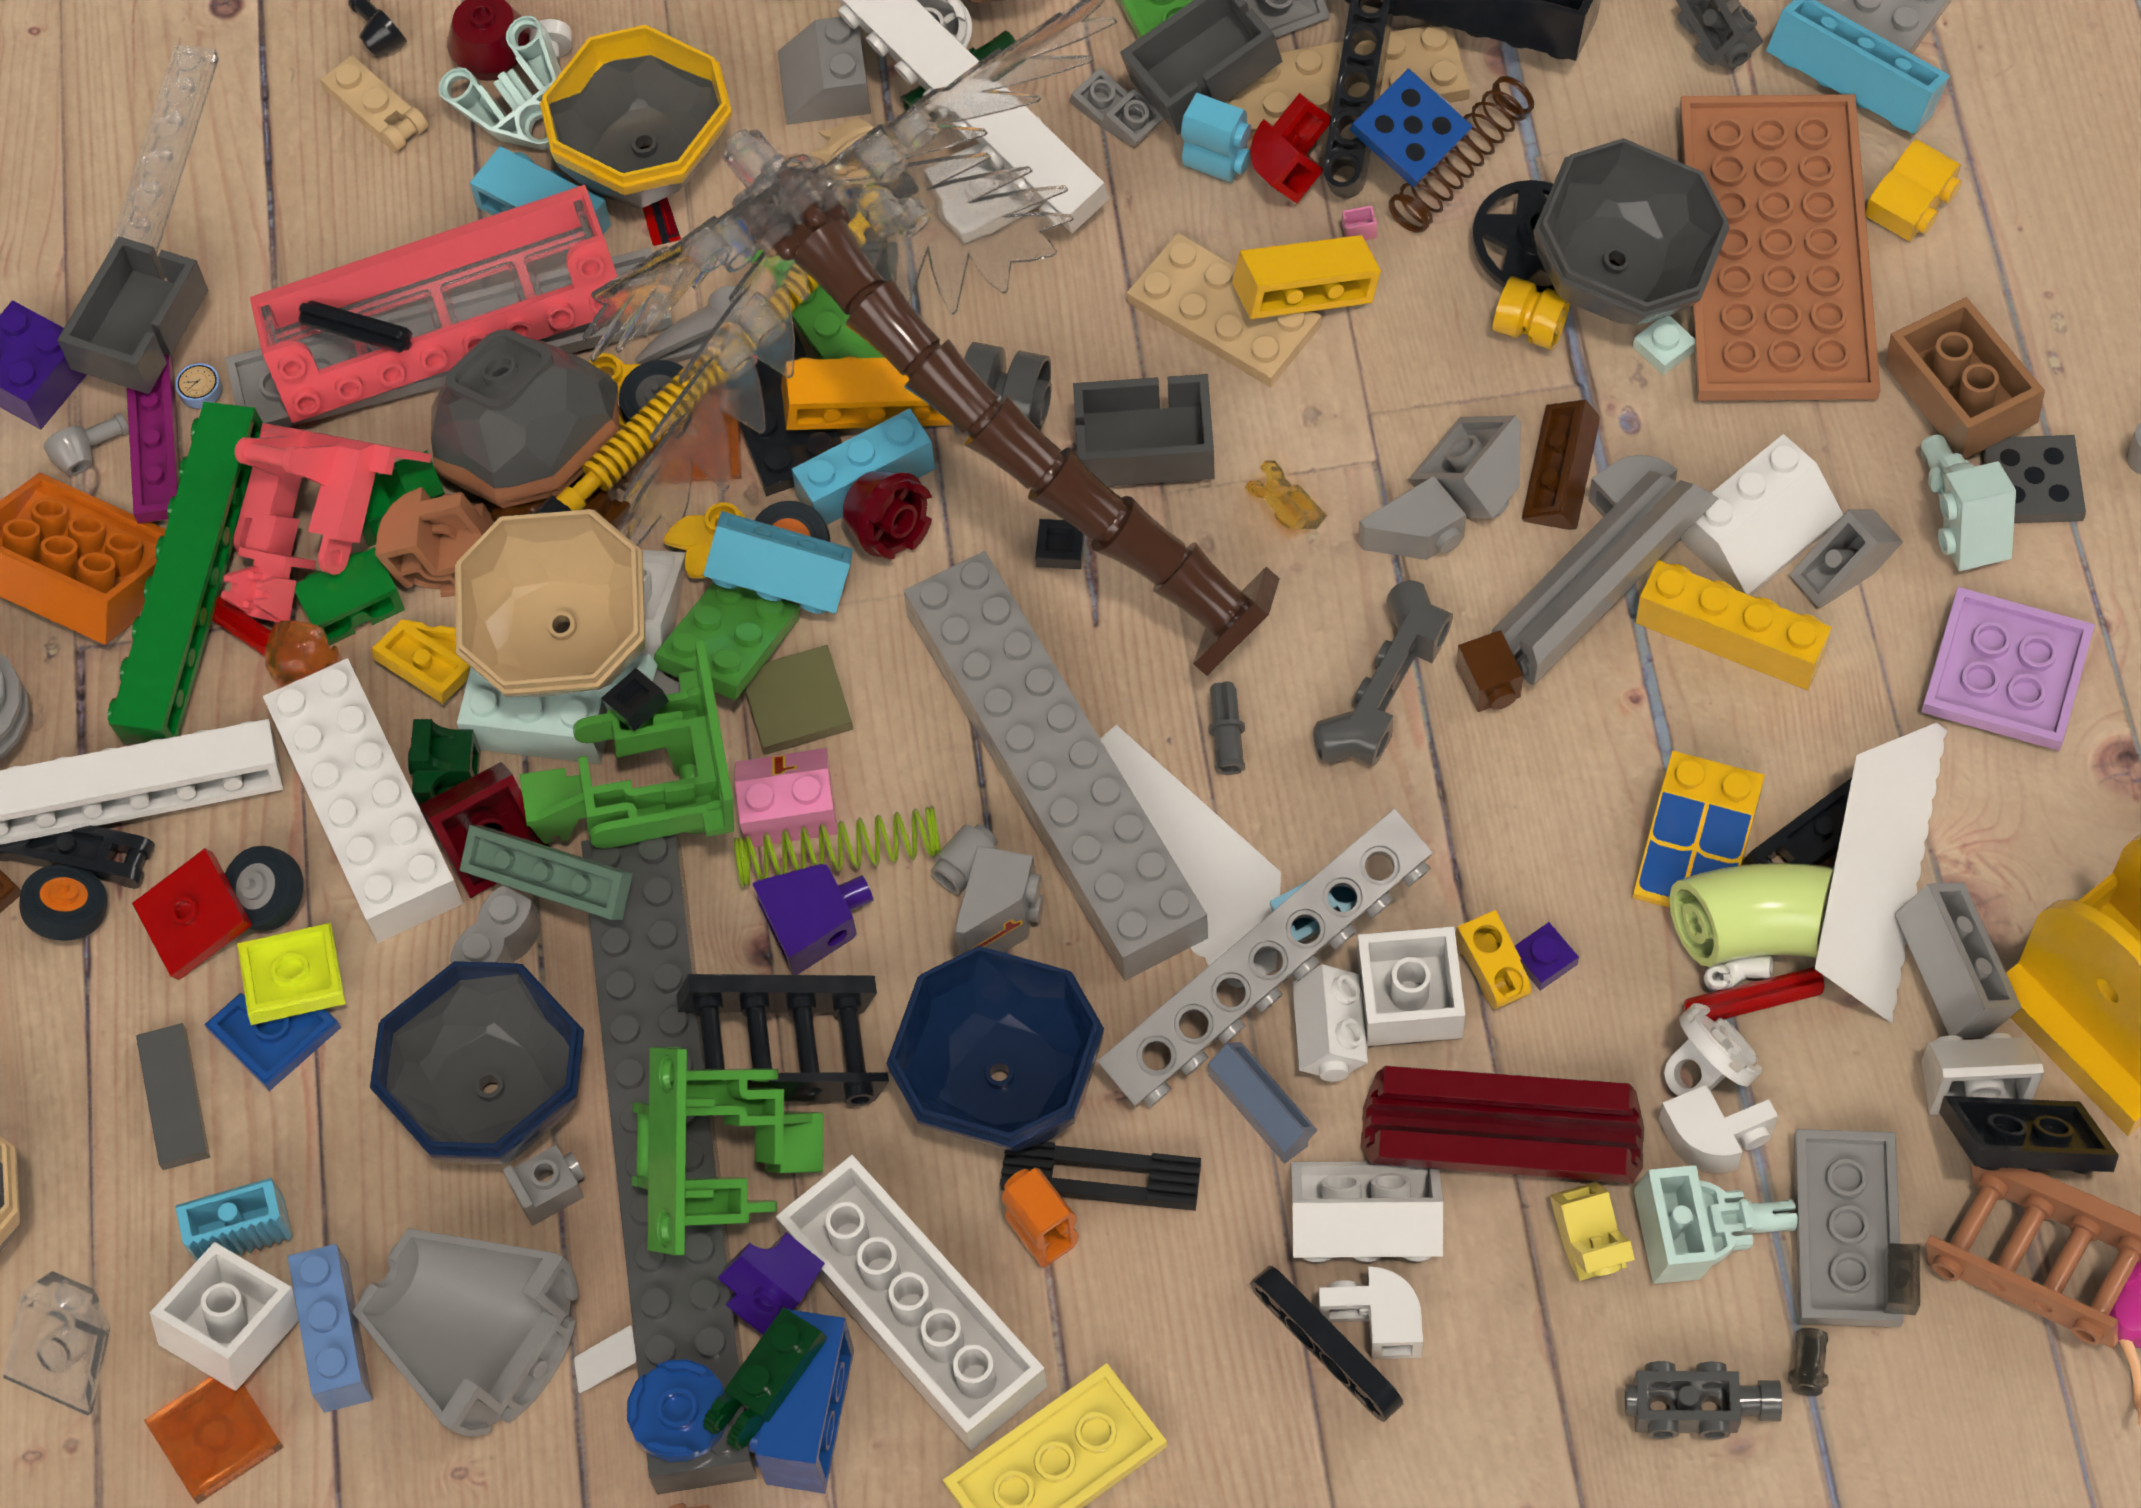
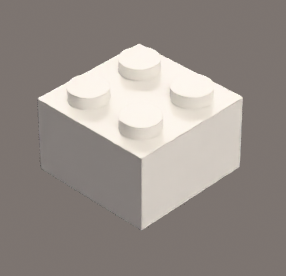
M1454 927L1358 935L1357 967L1361 980L1367 1046L1463 1038L1465 1007Z
M216 1242L206 1250L150 1311L159 1346L234 1391H237L299 1321L291 1286Z

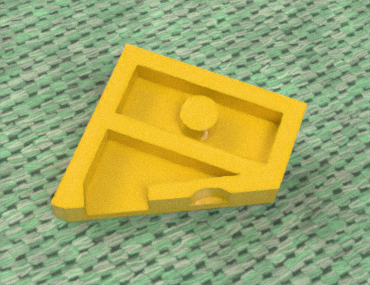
M401 619L371 648L375 661L442 704L468 680L471 667L456 654V628L441 625L430 627L422 622Z

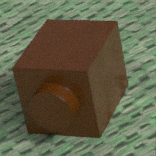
M1502 630L1458 645L1456 667L1477 712L1489 708L1494 710L1503 709L1521 697L1523 674Z

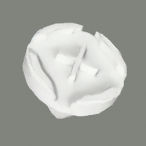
M1700 1003L1692 1004L1679 1017L1680 1025L1689 1039L1666 1063L1664 1074L1668 1087L1677 1096L1706 1084L1711 1091L1725 1077L1738 1085L1748 1087L1762 1073V1066L1758 1064L1753 1066L1758 1061L1755 1051L1727 1020L1724 1021L1722 1018H1719L1714 1022L1711 1018L1707 1017L1706 1015L1711 1011V1008ZM1688 1060L1695 1061L1701 1068V1080L1693 1088L1685 1085L1680 1075L1681 1067Z

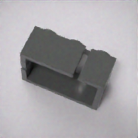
M1193 0L1120 52L1130 80L1177 135L1181 134L1183 115L1196 92L1225 103L1283 62L1274 33L1252 8L1249 10L1245 0Z
M118 236L57 339L70 369L149 394L167 364L163 354L172 355L209 291L197 260L162 249L157 256L154 247Z
M1208 374L1168 376L1169 408L1160 409L1158 377L1073 383L1077 457L1106 486L1215 479Z

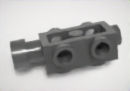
M1676 0L1682 10L1677 15L1679 22L1690 33H1696L1701 42L1696 46V50L1700 57L1709 65L1717 64L1734 70L1737 66L1748 61L1752 52L1764 42L1755 28L1757 20L1748 9L1741 5L1739 0Z
M1655 1361L1647 1363L1645 1371H1636L1633 1385H1625V1414L1634 1415L1635 1432H1648V1436L1654 1439H1671L1677 1437L1679 1433H1699L1701 1438L1711 1440L1724 1439L1729 1437L1730 1433L1738 1432L1741 1416H1758L1759 1421L1780 1422L1782 1417L1780 1380H1758L1757 1385H1740L1739 1371H1727L1726 1364L1722 1362H1702L1696 1365V1371H1676V1366L1672 1362ZM1660 1401L1665 1403L1669 1410H1652L1650 1405L1653 1402ZM1705 1402H1713L1719 1407L1720 1411L1703 1410L1701 1405Z

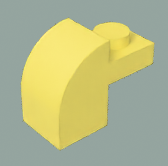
M1598 1182L1550 1195L1563 1246L1572 1270L1579 1281L1615 1273L1627 1268L1626 1262L1635 1260L1631 1241L1617 1228L1609 1192Z

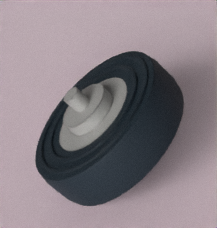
M254 846L239 853L229 864L225 875L252 923V926L248 929L270 931L281 927L292 918L300 905L304 887L301 869L293 857L271 846Z

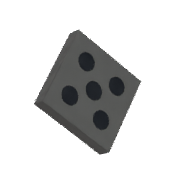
M2075 435L2008 437L1982 450L1983 465L1999 461L2016 489L2014 523L2084 521L2086 509Z

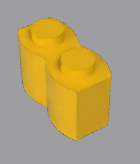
M1915 139L1870 196L1865 212L1866 217L1909 242L1918 232L1926 234L1938 216L1939 211L1935 209L1942 201L1949 204L1957 194L1962 184V180L1958 179L1961 164L1922 141Z

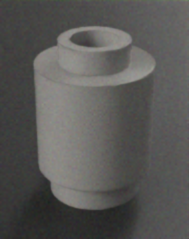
M967 824L963 825L934 858L936 864L931 869L932 876L946 890L959 895L963 889H966L977 845L997 849L996 844L998 841L996 837L982 825L977 824L975 827Z

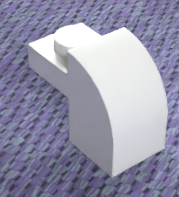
M1706 1084L1663 1102L1658 1122L1675 1153L1688 1165H1696L1698 1170L1708 1173H1728L1738 1170L1743 1153L1741 1147H1744L1746 1151L1753 1150L1771 1139L1778 1115L1768 1099L1728 1117H1724Z
M1368 1267L1367 1286H1358V1283L1354 1281L1341 1280L1330 1283L1328 1287H1319V1311L1331 1323L1369 1321L1371 1359L1422 1358L1423 1331L1421 1306L1415 1291L1401 1276L1384 1268Z

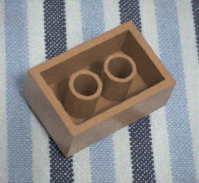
M1967 297L1890 334L1886 368L1937 431L1944 436L1955 453L1961 454L1964 459L2038 423L2045 394L2044 388Z

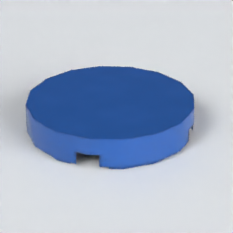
M688 1359L667 1360L656 1365L657 1368L651 1370L646 1375L644 1373L635 1382L627 1400V1421L636 1442L649 1455L667 1462L690 1461L706 1454L722 1438L726 1429L725 1426L723 1431L721 1430L719 1434L716 1433L714 1435L702 1426L705 1415L710 1410L715 1399L725 1394L721 1381L705 1365Z

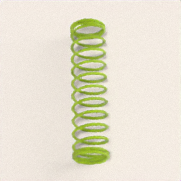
M934 807L925 808L930 845L919 811L916 808L912 811V850L901 815L897 811L893 816L894 855L881 816L877 815L875 817V857L864 822L859 817L856 821L857 862L844 822L840 820L838 823V864L827 829L822 823L819 826L820 864H824L825 839L833 867L838 872L842 870L843 833L851 862L856 869H859L861 865L862 831L870 860L873 865L877 866L880 861L879 826L889 858L893 863H896L898 860V824L907 853L912 860H915L917 856L916 819L926 851L929 856L935 857L941 851ZM803 826L800 833L801 869L806 868L805 841L813 866L818 865L808 831ZM785 829L782 832V874L787 873V846L795 871L800 870L789 833ZM767 832L763 835L764 878L760 871L750 836L747 835L745 837V842L741 836L739 839L737 837L734 838L735 858L742 887L746 885L749 887L751 884L750 854L759 880L768 878V848L777 875H781L771 838Z

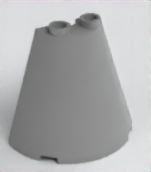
M408 1228L388 1255L390 1270L387 1276L381 1282L371 1283L364 1289L352 1313L445 1427L464 1436L488 1434L491 1431V1425L501 1419L510 1423L521 1415L543 1392L557 1371L569 1346L576 1320L569 1316L571 1300L574 1301L578 1298V1287L573 1269L564 1257L553 1252Z

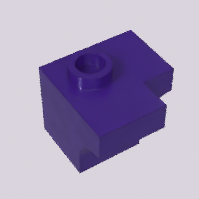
M787 1232L769 1249L759 1248L749 1243L724 1267L718 1276L721 1282L734 1291L725 1305L764 1335L783 1307L793 1310L801 1302L825 1263Z

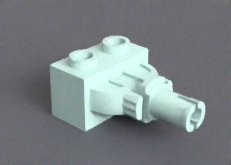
M1938 434L1924 439L1920 446L1922 449L1920 452L1931 470L1929 472L1928 485L1934 493L1938 492L1940 509L1944 517L1943 528L1938 530V541L1943 554H1950L1959 571L2012 559L2016 489L2000 462L1997 461L1975 467L1968 460H1964L1961 454H1953L1944 436Z
M1696 1165L1650 1169L1634 1189L1653 1284L1700 1280L1712 1265L1724 1260L1732 1251L1748 1250L1753 1245L1752 1234L1795 1231L1798 1224L1797 1213H1789V1211L1796 1208L1792 1199L1751 1203L1748 1199H1742L1744 1197L1742 1190L1724 1191L1712 1183L1700 1181Z

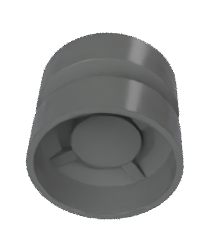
M972 342L964 360L999 396L997 400L1000 401L1003 397L1009 395L1022 413L1041 431L1048 414L1052 392L1050 357L1019 350L1011 362L1008 373H1006V352L1003 347ZM954 426V431H955V433H956L957 435H963V436H968V437H969V435L967 434V431H966L964 434H962V433Z

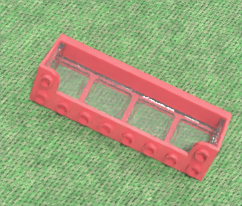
M585 184L249 297L261 351L291 423L449 371L484 337L494 331L507 329L527 338L540 340L629 310ZM312 300L407 327L412 332L410 340L412 345L409 350L397 353L304 326L298 320L300 315L299 307L302 303H308Z

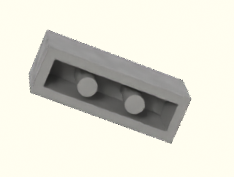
M1964 882L1927 884L1895 913L1949 1036L1955 1035L1962 1038L1988 1036L2022 1008Z

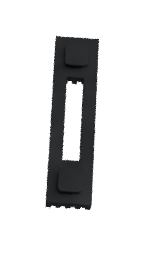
M1043 1142L1015 1152L1005 1150L1002 1178L1000 1179L1001 1190H1005L1004 1185L1007 1180L1020 1170L1028 1169L1031 1171L1034 1168H1039L1061 1197L1196 1211L1201 1158L1159 1153L1143 1155L1057 1146L1054 1142ZM1054 1163L1150 1173L1148 1187L1053 1178L1052 1174Z

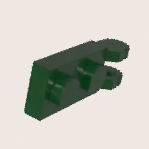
M783 1307L724 1389L725 1394L717 1397L703 1420L702 1426H704V1429L714 1435L716 1433L719 1434L727 1426V1423L731 1421L740 1406H744L748 1410L738 1416L735 1424L728 1431L729 1434L727 1436L728 1445L738 1451L740 1449L743 1450L751 1442V1438L756 1435L763 1423L771 1420L827 1341L826 1335Z

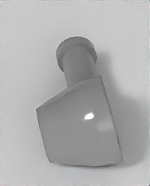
M118 413L114 415V418L84 429L82 426L62 429L46 440L44 449L53 463L67 475L74 476L85 472L92 466L91 446L120 434L126 435L129 433V428L123 415Z

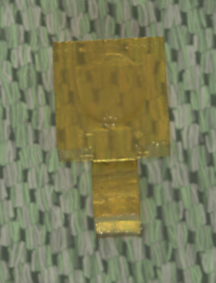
M1275 460L1264 461L1260 469L1267 476V485L1265 486L1260 480L1249 481L1245 486L1247 491L1254 497L1264 498L1274 509L1276 519L1283 526L1292 530L1317 529L1327 517V514L1300 485H1291L1284 476L1282 468Z

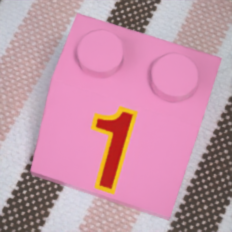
M827 748L735 762V790L739 822L744 842L745 837L748 835L752 840L753 847L763 846V835L767 832L772 844L782 843V832L784 829L788 831L791 841L801 840L800 833L803 826L807 829L810 838L819 837V826L822 823L825 825L829 836L838 834Z

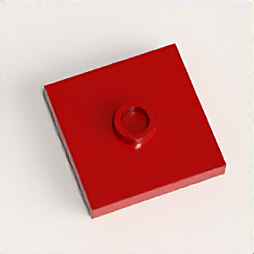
M206 848L132 902L170 977L177 980L183 978L252 926L217 858L212 851Z

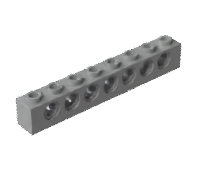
M1394 808L1097 1062L1136 1107L1142 1102H1145L1149 1108L1152 1107L1172 1089L1166 1083L1180 1070L1188 1076L1209 1058L1204 1050L1216 1039L1219 1038L1223 1044H1226L1246 1026L1241 1020L1243 1016L1254 1007L1262 1013L1283 995L1278 987L1290 976L1293 975L1297 981H1300L1320 963L1315 955L1330 944L1336 950L1357 932L1352 926L1357 919L1366 912L1371 918H1374L1394 900L1389 892L1404 881L1410 887L1431 869L1426 861L1432 856L1433 852ZM1374 855L1387 857L1393 865L1392 875L1385 880L1372 879L1365 869L1367 860ZM1345 886L1355 893L1357 902L1351 910L1339 912L1330 906L1328 895L1336 887ZM1304 917L1313 919L1320 929L1317 939L1308 944L1296 941L1291 934L1293 923ZM1273 949L1281 955L1283 964L1277 973L1263 975L1257 971L1254 966V959L1261 950ZM1228 980L1240 982L1246 990L1243 1002L1235 1007H1227L1217 998L1219 986ZM1193 1011L1204 1014L1209 1023L1206 1033L1196 1039L1186 1037L1180 1029L1182 1018L1187 1013ZM1153 1043L1165 1044L1171 1051L1170 1063L1162 1070L1149 1069L1144 1063V1051Z

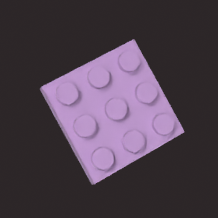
M1958 587L1921 712L2060 751L2095 624Z

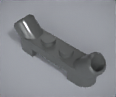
M1408 580L1395 585L1390 590L1386 602L1398 632L1392 642L1386 640L1381 646L1375 662L1378 668L1372 679L1365 677L1361 682L1355 697V702L1358 703L1355 710L1317 721L1314 726L1313 739L1322 761L1331 764L1354 757L1371 766H1375L1383 755L1392 738L1393 715L1386 713V709L1415 657L1433 663L1447 637L1453 620V613L1431 604L1424 584Z

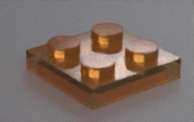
M211 1376L144 1420L197 1504L284 1448L244 1384L237 1391H234Z

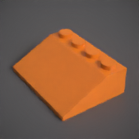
M39 472L0 500V597L106 645L132 625L135 618L142 611L145 602L144 585L148 576L153 575L157 562V541L160 536H164L166 529L151 522L138 524L133 514Z

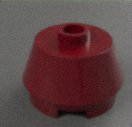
M505 0L463 1L453 14L447 37V49L450 57L459 67L466 68L472 72L478 80H498L497 76L503 71L507 73V70L518 63L515 59L516 55L506 41V32L514 20L522 16ZM529 28L524 29L519 34V46L529 43Z
M870 471L859 477L849 489L843 504V519L864 551L872 556L895 559L894 554L899 553L906 547L913 551L926 536L932 522V518L926 516L927 499L932 498V495L913 474Z

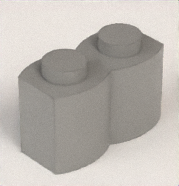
M505 885L493 891L482 904L477 923L466 929L457 939L451 952L450 962L514 963L515 960L521 958L534 945L540 931V921L532 901Z

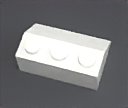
M1782 434L1712 492L1719 499L1681 536V542L1726 583L1732 585L1735 590L1751 596L1824 536L1843 516V513L1817 463L1788 437Z
M1369 1161L1291 1162L1293 1258H1304L1310 1262H1325L1332 1257H1353L1358 1261L1373 1262L1382 1257H1403L1409 1261L1419 1262L1428 1260L1431 1257H1443V1195L1439 1169L1370 1164Z

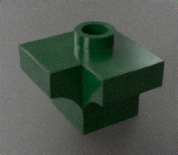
M413 719L411 747L408 752V769L410 775H413L412 794L418 805L479 774L481 749L473 729H448L437 725L432 719Z

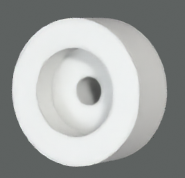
M540 20L539 22L546 28L559 62V57L568 54L572 48L571 28L560 20ZM531 27L529 29V43L538 32L536 28Z

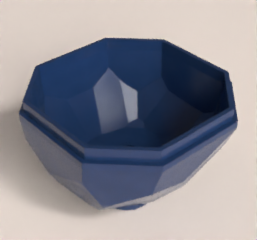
M977 946L917 977L886 1064L918 1124L956 1137L1015 1152L1048 1141L1075 1123L1083 1105L1101 1047L1104 1027L1071 971ZM999 1070L1008 1073L1007 1078L1002 1081H996L991 1076Z

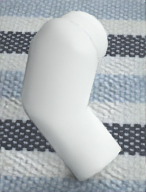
M1773 956L1746 957L1708 967L1705 971L1704 983L1711 992L1735 987L1746 978H1771L1774 967Z

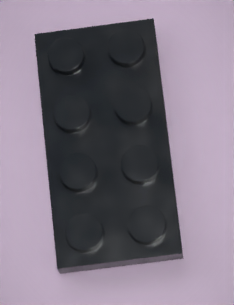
M792 319L780 322V325L772 330L767 337H764V340L759 345H756L752 352H748V356L740 360L741 362L728 375H725V378L721 381L766 497L795 487L792 468L842 443L837 429L786 430L781 389L784 360L807 358Z

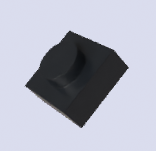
M1039 519L1035 555L1036 567L1081 569L1085 535L1065 520Z
M637 668L601 698L606 708L633 731L638 729L669 702L664 691Z

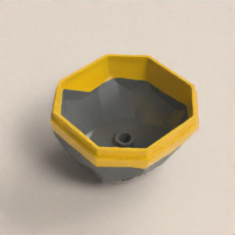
M646 24L589 37L544 93L543 99L540 102L551 154L558 167L580 185L585 184L587 190L638 209L649 206L680 191L701 169L732 116L720 62L716 61L714 57Z

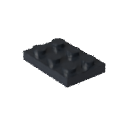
M1965 1096L1943 1097L1939 1113L1975 1167L1991 1171L1999 1170L2000 1168H2021L2032 1172L2071 1170L2080 1174H2090L2093 1171L2114 1172L2119 1154L2080 1101Z

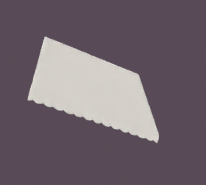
M1937 722L1856 755L1814 968L1892 1024V1012L1897 1004L1896 990L1901 982L1900 969L1905 961L1904 947L1907 944L1895 913L1917 894L1916 883L1921 875L1920 862L1925 854L1924 841L1929 832L1928 820L1932 815V799L1936 794V778H1938L1940 773V758L1944 751L1943 738L1947 734V730Z
M1115 725L1100 740L1207 913L1208 939L1190 948L1197 955L1205 957L1207 964L1211 965L1273 912L1270 907V901L1280 896L1281 871L1119 726ZM1264 949L1256 955L1254 966L1258 972L1268 975L1276 971L1277 951ZM1226 981L1233 987L1239 989L1244 988V986L1238 981Z

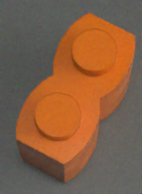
M1034 1168L1031 1171L1023 1169L1011 1176L1005 1183V1190L1002 1194V1202L1007 1208L1005 1220L1039 1265L1047 1267L1073 1249L1077 1244L1079 1234L1074 1228L1077 1217L1039 1168Z

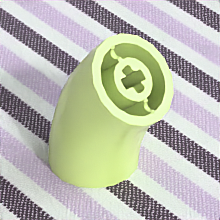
M1791 863L1750 864L1717 869L1678 880L1672 885L1669 896L1670 912L1675 930L1690 956L1700 965L1707 967L1736 959L1762 955H1797L1817 958L1834 868Z

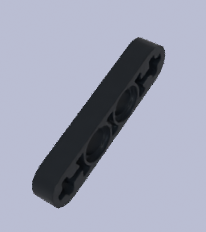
M1269 1265L1250 1282L1251 1288L1259 1300L1377 1419L1385 1422L1404 1404L1403 1399L1394 1386L1279 1270Z

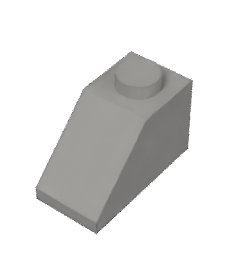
M1432 476L1360 520L1358 544L1366 551L1428 560L1439 552L1448 553L1460 544L1464 538L1466 514L1439 481Z
M1848 509L1789 575L1817 607H1824L1872 576L1903 541L1875 510Z

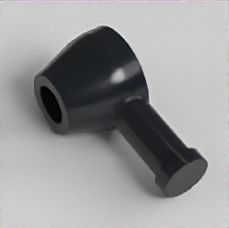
M370 0L348 1L349 7L367 22L359 38L375 57L395 51L407 42L404 35L381 9H377Z

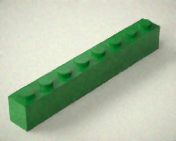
M203 402L199 418L193 420L191 426L192 443L188 456L183 457L180 463V483L177 494L171 497L168 504L167 515L169 521L164 536H160L157 541V562L153 575L148 576L144 585V606L141 616H137L133 622V643L129 657H125L121 663L119 691L117 697L111 700L108 707L109 725L122 743L140 744L153 739L179 736L215 611L216 600L219 597L234 545V533L253 468L236 460L235 446L243 437L259 438L263 422L255 407Z

